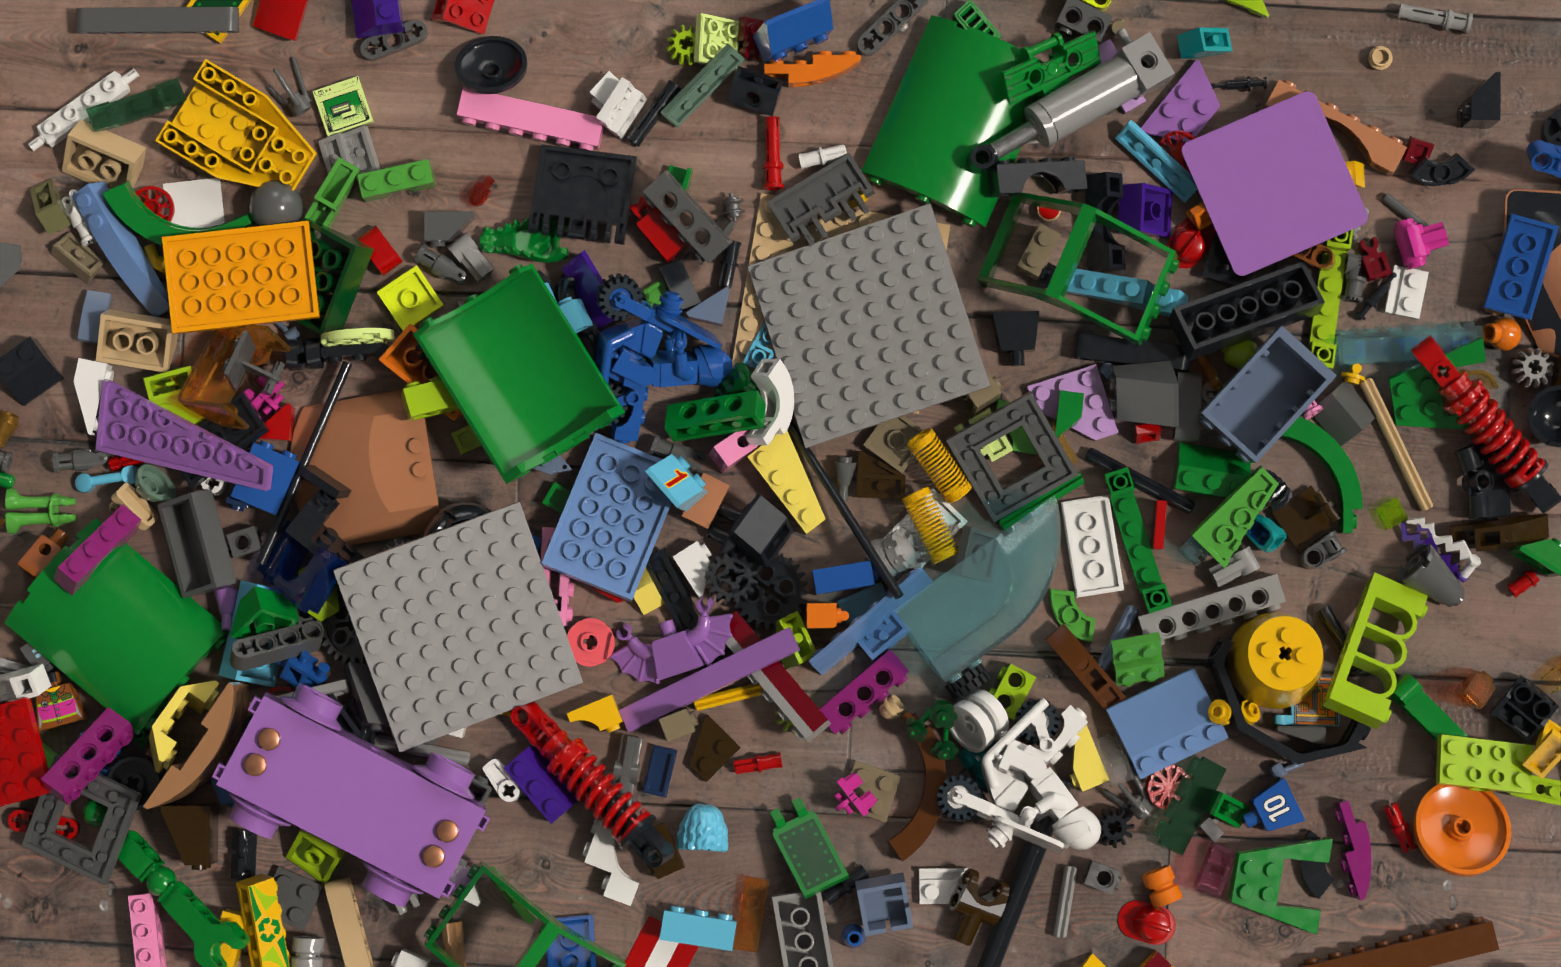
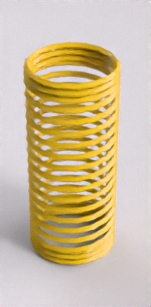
M927 428L915 435L907 443V447L911 453H914L913 456L916 457V460H919L918 463L921 464V467H924L923 470L926 471L928 477H931L930 480L933 481V484H936L935 487L938 488V491H941L940 494L943 495L946 503H953L965 496L971 490L972 485L965 477V474L962 473L963 471L960 470V467H957L958 464L955 463V460H952L953 457L950 456V453L945 449L946 447L943 446V443L940 442L941 440L938 439V436H935L934 430ZM931 444L929 447H927L926 449H924L922 452L918 453L920 450H922L923 448H925L927 445ZM934 447L932 450H930V451L927 452L925 455H923L922 457H920L923 453H925L926 451H928L930 448ZM937 450L934 454H932L931 456L922 461L923 458L931 454L933 451ZM939 454L937 457H935L934 459H932V460L929 461L928 463L924 464L926 461H928L929 459H931V458L934 457L935 455ZM942 457L940 460H938L937 462H935L934 464H932L930 467L926 468L928 465H930L931 463H933L935 460H937L938 458ZM945 460L943 463H941L940 465H938L937 467H935L933 470L929 471L931 468H933L934 466H936L938 463H940L941 461ZM947 463L946 466H944L943 468H941L940 470H938L936 473H934L933 475H931L934 471H936V470L939 469L941 466H943V465H945V464ZM956 478L954 481L946 485L944 488L940 489L942 486L950 482L952 479Z
M925 487L904 497L901 501L905 506L904 508H908L906 512H910L908 516H912L910 520H914L912 524H916L914 526L917 528L916 531H921L918 535H922L920 539H924L922 543H926L924 547H928L925 551H930L927 555H931L929 559L932 560L931 562L934 565L957 554L959 548L954 546L956 542L949 544L954 541V538L949 539L953 536L952 534L945 536L951 532L950 530L941 533L949 528L948 526L942 528L947 523L940 524L945 519L934 522L943 517V515H939L933 518L941 513V511L933 513L939 507L929 510L935 507L937 503L925 507L935 502V499L924 503L933 498V495L924 498L931 494L929 487Z

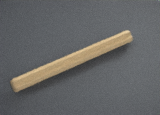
M1368 378L1362 381L1360 387L1373 413L1376 415V420L1420 511L1432 508L1433 503L1373 379Z

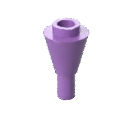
M227 586L214 591L219 612L222 616V631H231L232 615L238 591L233 586Z

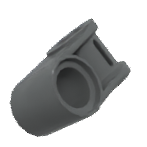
M1333 530L1302 550L1299 554V563L1305 569H1315L1328 561L1334 560L1348 550L1341 545L1336 537L1337 532ZM1309 552H1313L1317 557L1314 565L1307 561V554Z

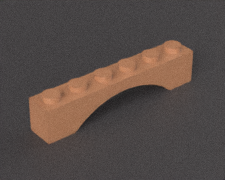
M1278 80L1262 109L1303 92L1296 89V85L1288 80ZM1318 100L1327 123L1346 133L1356 143L1364 155L1368 166L1387 176L1394 173L1407 149L1406 146L1402 145L1403 142L1394 136L1387 137L1381 134L1382 131L1379 128L1360 123V119L1355 115L1349 113L1345 115L1338 111L1339 108L1329 102L1324 104Z

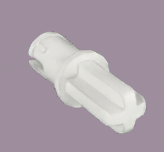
M842 144L825 149L819 147V150L798 155L801 168L804 169L820 164L826 166L825 163L838 160L846 155L847 151L845 145Z

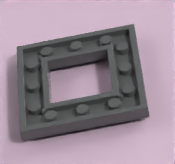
M1031 391L946 438L949 447L993 522L998 521L1079 475ZM1022 426L1044 465L1002 488L980 449Z
M55 755L51 767L62 757V755ZM78 773L71 774L69 778L75 777ZM99 773L98 777L94 781L89 782L81 795L108 807L93 850L55 832L65 803L51 793L39 797L22 846L102 885H106L111 878L142 794Z

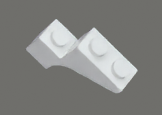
M595 820L591 829V833L595 834L592 843H586L582 854L586 857L584 863L611 872V876H605L601 889L605 890L603 896L631 906L640 881L630 877L621 869L617 860L615 841L611 837V830H605L602 827V821Z

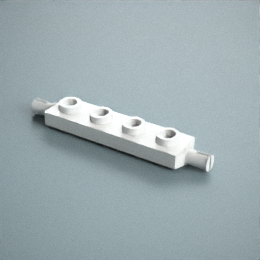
M134 68L123 76L116 71L112 72L36 126L39 136L29 142L28 145L33 151L45 143L53 148L67 138L70 131L80 120L89 122L130 93L128 84L140 75Z

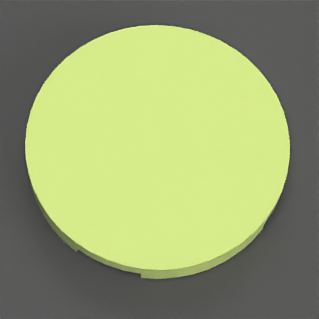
M385 328L344 329L321 334V344L325 347L339 346V344H342V346L373 343L386 344L387 340L390 342L395 340L394 330Z

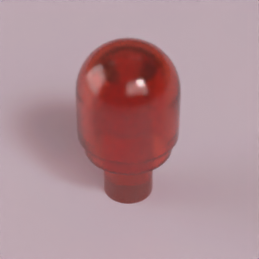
M487 176L482 183L477 182V184H474L468 192V202L475 207L482 206L490 197L491 191L489 189L495 180Z

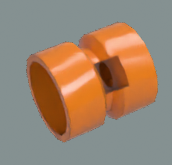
M1170 864L1141 875L1145 888L1151 890L1149 898L1153 908L1168 905L1183 897L1179 885L1173 883L1175 875Z

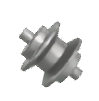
M729 193V198H725V201L720 203V205L726 206V211L722 213V216H727V218H732L734 222H737V217H741V214L746 212V210L740 208V204L744 202V199H739V197H734L733 193Z

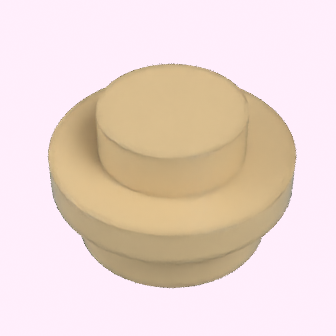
M1384 46L1373 48L1368 55L1370 66L1376 70L1388 68L1393 59L1391 51Z

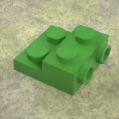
M1159 632L1111 641L1112 671L1117 686L1130 687L1135 682H1155L1158 678L1164 677V661L1161 653Z

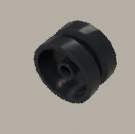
M131 756L119 760L112 766L107 777L141 793L142 796L136 809L140 810L144 809V804L165 776L163 769L160 773L155 771L153 759L147 756ZM135 779L139 780L137 787L134 784Z

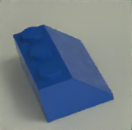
M815 0L766 20L753 35V39L764 61L767 62L773 59L774 62H777L787 57L789 52L794 51L796 54L807 49L808 44L814 42L815 45H818L828 40V35L833 30L830 0Z

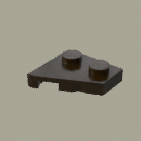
M858 451L856 498L902 500L905 497L906 475L867 455L865 452Z
M707 715L704 719L690 766L707 782L741 747Z

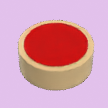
M1037 207V215L1044 222L1055 221L1061 213L1058 210Z

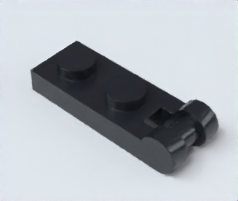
M384 343L320 348L321 357L324 360L328 359V363L343 362L342 358H352V361H366L368 356H378L380 358L389 347Z

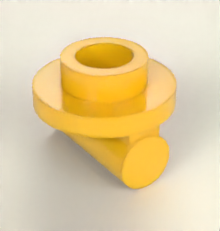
M1358 363L1350 366L1348 372H1341V377L1345 378L1344 382L1348 384L1359 385V381H1365V377L1359 375L1362 366Z
M1225 699L1215 700L1209 705L1208 717L1215 724H1220L1221 726L1229 725L1231 707Z
M1248 700L1239 702L1245 721L1249 725L1257 722L1260 718L1259 707Z

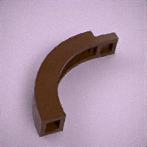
M909 711L900 716L904 723L908 718L919 719L916 713L911 715ZM931 726L926 727L928 734L925 736L924 742H917L925 769V784L920 804L908 824L888 840L902 862L925 842L941 814L936 799L939 787L946 780V768L944 760H939L936 758V755L930 753V748L938 742Z

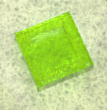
M1397 497L1375 508L1386 530L1409 519Z

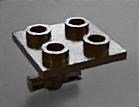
M1312 485L1291 498L1285 507L1271 512L1298 553L1339 526L1336 521L1340 519L1332 507L1334 505L1333 502L1328 501L1322 490L1316 492Z

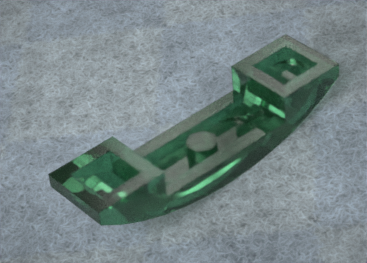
M175 78L133 96L112 103L107 101L87 108L86 112L94 132H99L134 123L164 112L185 102L186 97L179 79Z

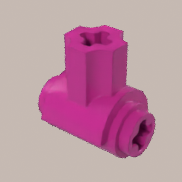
M1410 218L1394 223L1395 228L1393 231L1403 265L1407 266V270L1426 265L1425 260H1427V256L1431 255L1430 251L1449 246L1443 222L1423 227L1422 224L1417 225V222Z

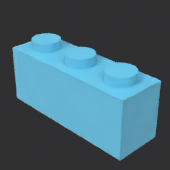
M670 905V909L664 910L660 940L732 951L737 920L732 919L733 915L718 913V917L709 916V911L694 909V913L684 912V907Z

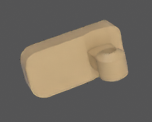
M124 483L111 496L112 502L108 507L110 512L114 513L122 504L125 505L141 519L139 529L147 530L158 520V513L145 499H142L141 495L136 492L131 484Z

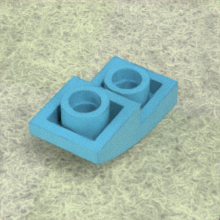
M765 321L743 361L744 364L754 369L762 359H772L775 351L765 347L773 345L772 341L766 339V335L769 332L768 329L764 331L767 326ZM765 352L770 353L768 358H766Z

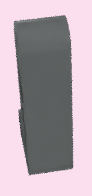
M301 602L295 605L299 621L295 625L235 641L231 649L230 664L234 669L243 671L300 656L302 651L315 652L321 647L324 633L322 623L304 611Z

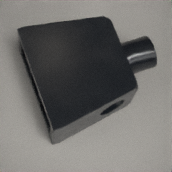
M1039 311L994 312L992 314L999 353H1010V366H1025L1024 352H1033L1035 350Z

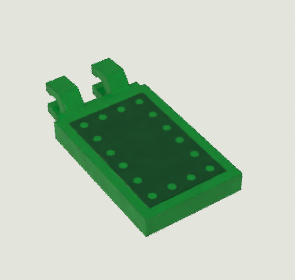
M799 797L791 801L797 818L786 823L779 808L770 811V817L776 827L773 829L772 837L803 897L807 899L848 879L849 875L816 812L813 813L812 810L807 812L803 801Z

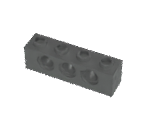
M668 170L664 171L643 191L646 194L645 200L653 208L657 207L663 213L661 217L669 226L674 225L679 231L677 234L680 239L686 244L690 243L696 249L694 253L702 262L705 260L708 263L712 262L733 243ZM667 194L675 197L676 203L673 207L665 204L664 199ZM683 212H688L692 216L690 225H685L681 221V214ZM699 230L707 232L709 238L706 243L698 240L697 233Z

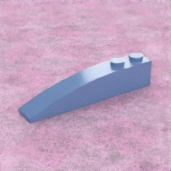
M106 182L85 185L73 194L72 198L94 238L122 280L149 313L154 317L162 316L170 310L168 294L132 229L117 216L104 197L103 193L109 189Z

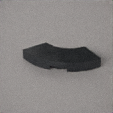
M1455 153L1450 158L1442 161L1430 160L1423 156L1407 174L1422 184L1441 186L1455 184L1465 179L1475 169L1458 153Z
M1309 830L1303 841L1321 838ZM1300 860L1301 875L1306 886L1315 897L1320 899L1334 879L1329 875L1325 862Z

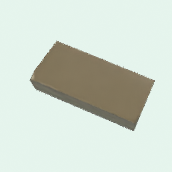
M70 232L64 235L52 247L51 255L86 284L95 277L106 263L88 246H83L81 241Z

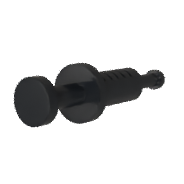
M1247 76V79L1227 80L1223 84L1212 83L1211 86L1212 89H1248V92H1251V87L1264 86V89H1267V77H1263V80L1250 81V76Z
M1392 272L1387 281L1381 283L1369 298L1365 297L1364 301L1367 304L1360 312L1356 311L1355 313L1360 319L1365 321L1366 318L1364 316L1371 307L1374 309L1378 308L1376 304L1387 292L1390 282L1396 278L1397 274L1395 272Z

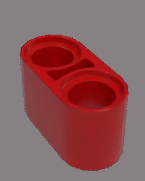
M376 225L357 239L374 249L370 259L383 276L403 262Z

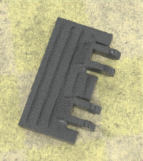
M848 153L767 201V204L792 243L801 238L797 231L798 228L807 243L812 246L815 244L814 238L806 229L812 223L820 237L823 239L828 237L817 216L820 215L823 222L827 223L842 214V210L838 205L840 204L850 221L853 222L856 220V215L847 202L855 199L861 212L866 214L869 212V209L858 192L861 190L866 199L875 194L851 154Z

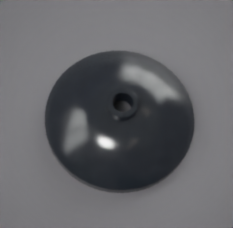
M487 36L468 43L459 52L455 61V71L458 80L467 89L480 94H497L513 88L523 79L527 71V57L523 48L515 41L501 36Z

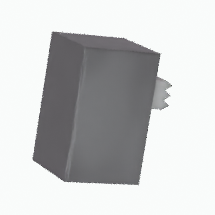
M1207 816L1198 826L1215 842L1224 832L1216 825L1219 821L1216 817L1211 819Z

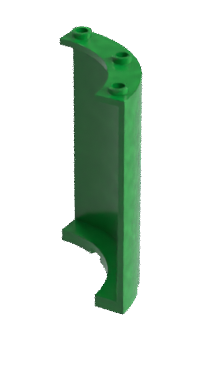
M931 15L861 171L869 176L868 181L881 186L884 183L916 195L915 199L922 203L929 204V202H932L962 218L961 222L973 228L975 225L986 227L999 197L990 198L987 171L981 174L971 172L966 164L967 157L976 146L985 145L986 143L991 144L1027 123L1024 115L1025 107L1044 96L1037 97L1033 94L1011 105L1008 104L1001 72L1022 63L1020 48L969 26L967 30L956 27V21ZM1037 58V62H1040V64L1044 63L1043 61ZM1021 147L1000 158L999 161L1009 160L1010 164H1014ZM975 155V159L979 164H986V160L982 155Z
M521 264L515 266L509 271L510 275L479 296L474 294L464 301L465 304L437 319L433 320L430 317L419 324L421 328L413 334L506 485L530 473V470L540 465L541 467L589 438L591 433L599 428L603 429L625 413L533 264L524 267Z
M96 518L76 535L78 540L71 547L65 546L43 569L27 589L30 593L24 602L21 600L17 602L4 623L106 709L108 707L129 721L134 732L139 735L143 730L147 729L149 731L152 728V725L157 720L156 716L180 686H186L190 681L188 676L214 649L219 651L227 641L224 637L228 631H222V623L191 597L182 598L180 588L127 543L122 547L114 549L74 595H71L54 581L57 568L103 524Z

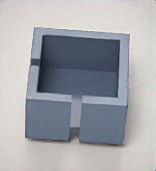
M903 872L855 881L865 936L887 933L884 921L886 919L890 921L892 932L913 928Z

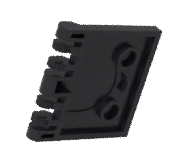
M541 144L528 233H539L542 216L544 217L542 235H548L550 231V218L559 219L556 228L557 237H563L565 220H570L568 238L585 240L587 222L592 223L590 241H596L598 237V224L607 225L604 234L605 243H611L613 226H616L614 244L624 245L637 156Z

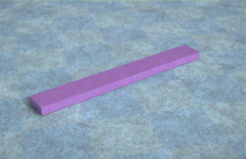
M786 628L620 709L619 712L627 731L631 733L800 651V648L791 628Z

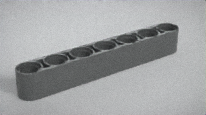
M76 8V33H239V8Z

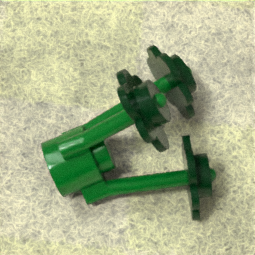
M935 701L932 708L926 709L921 719L914 720L913 718H908L902 725V729L907 733L909 739L924 742L925 736L928 734V730L924 728V723L930 718L937 728L943 727V742H936L935 746L930 748V753L936 755V758L939 760L955 759V754L959 751L957 747H954L955 745L952 741H948L949 729L954 726V720L958 717V714L953 712L954 707L949 701Z

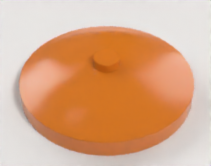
M1438 784L1421 798L1414 813L1413 831L1420 851L1430 863L1448 874L1461 877L1483 874L1496 866L1503 859L1511 841L1510 819L1502 802L1491 791H1473L1466 787Z

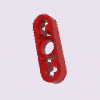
M18 809L11 812L8 817L9 827L16 832L26 833L29 824L24 823L19 827L15 817H19L22 814L23 819L31 820L34 811ZM61 816L58 825L64 826L70 822V827L74 828V831L69 832L68 835L62 829H56V832L69 839L75 838L80 832L79 822L72 817Z

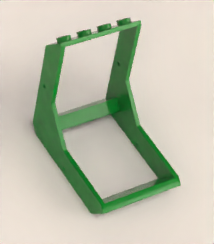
M1021 192L1012 196L977 280L983 286L1033 297L1080 315L1112 333L1141 346L1142 342L1147 341L1152 328L1149 325L1152 318L1156 319L1160 312L1161 305H1158L1161 296L1165 297L1170 288V283H1168L1171 274L1175 275L1180 261L1177 260V253L1173 249L1097 208L1084 203ZM1024 204L1069 212L1078 216L1047 290L993 278ZM1095 223L1117 230L1167 257L1135 334L1064 297Z
M483 861L479 865L474 864L467 874L469 877L465 885L460 884L452 895L455 897L450 906L445 904L438 914L441 919L436 926L431 924L424 934L426 938L425 947L448 967H462L434 941L481 875L485 873L544 922L513 967H536L558 934L611 961L609 967L626 966L623 958L578 934L541 909Z

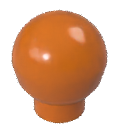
M1506 317L1496 319L1492 324L1488 323L1482 329L1483 340L1501 351L1515 348L1522 336L1519 324L1513 319Z

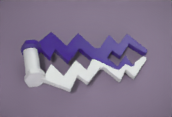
M1425 517L1407 519L1406 522L1408 524H1418L1417 533L1408 534L1405 522L1401 523L1402 541L1414 540L1413 549L1424 543L1428 546L1429 543L1437 551V545L1445 543L1446 552L1460 550V560L1468 559V563L1460 570H1458V562L1451 564V553L1439 555L1461 582H1466L1475 568L1481 564L1480 557L1470 552L1464 539L1453 543L1452 535L1436 536L1434 522L1425 524ZM1420 531H1427L1428 538L1421 539Z

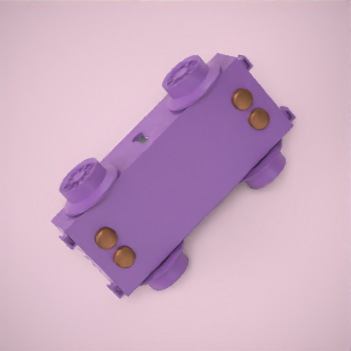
M298 684L292 697L278 698L266 692L263 698L260 699L255 695L248 708V711L254 713L243 736L227 765L219 762L212 775L213 778L218 780L216 785L229 791V796L235 803L228 817L241 827L268 839H273L279 826H291V824H294L362 859V863L368 870L361 885L376 896L397 906L405 907L412 894H423L424 892L438 899L441 894L448 898L455 886V882L449 879L476 829L484 831L490 820V816L485 815V804L475 800L474 795L469 790L475 774L462 765L434 752H431L425 765H411L345 731L336 720L343 706L327 695L306 685Z

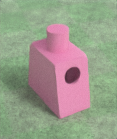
M751 430L733 433L714 446L708 454L722 474L753 453L758 445H750L746 440V436ZM737 442H741L744 447H740Z

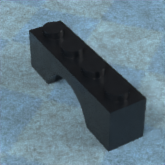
M1075 157L1061 158V161H1053V158H1043L1035 163H1032L1031 159L1018 160L1017 164H1010L1009 160H1001L987 170L990 198L1012 197L1021 193L1025 182L1030 176L1046 180L1053 188L1055 194L1078 193L1088 189L1084 160H1075Z
M1102 172L1086 175L1088 189H1085V203L1111 215L1115 204L1123 198L1122 174ZM1095 223L1087 242L1088 271L1107 273L1126 270L1125 245L1118 243L1113 238L1109 227L1099 223Z

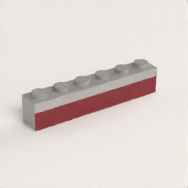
M737 611L732 614L733 617L730 621V631L733 636L725 644V649L729 647L733 654L761 641ZM779 661L747 676L754 685L759 683L764 690L761 694L769 703L774 701L778 705L779 709L776 712L785 722L789 719L793 723L794 727L791 730L800 740L805 738L810 743L831 725L830 721Z

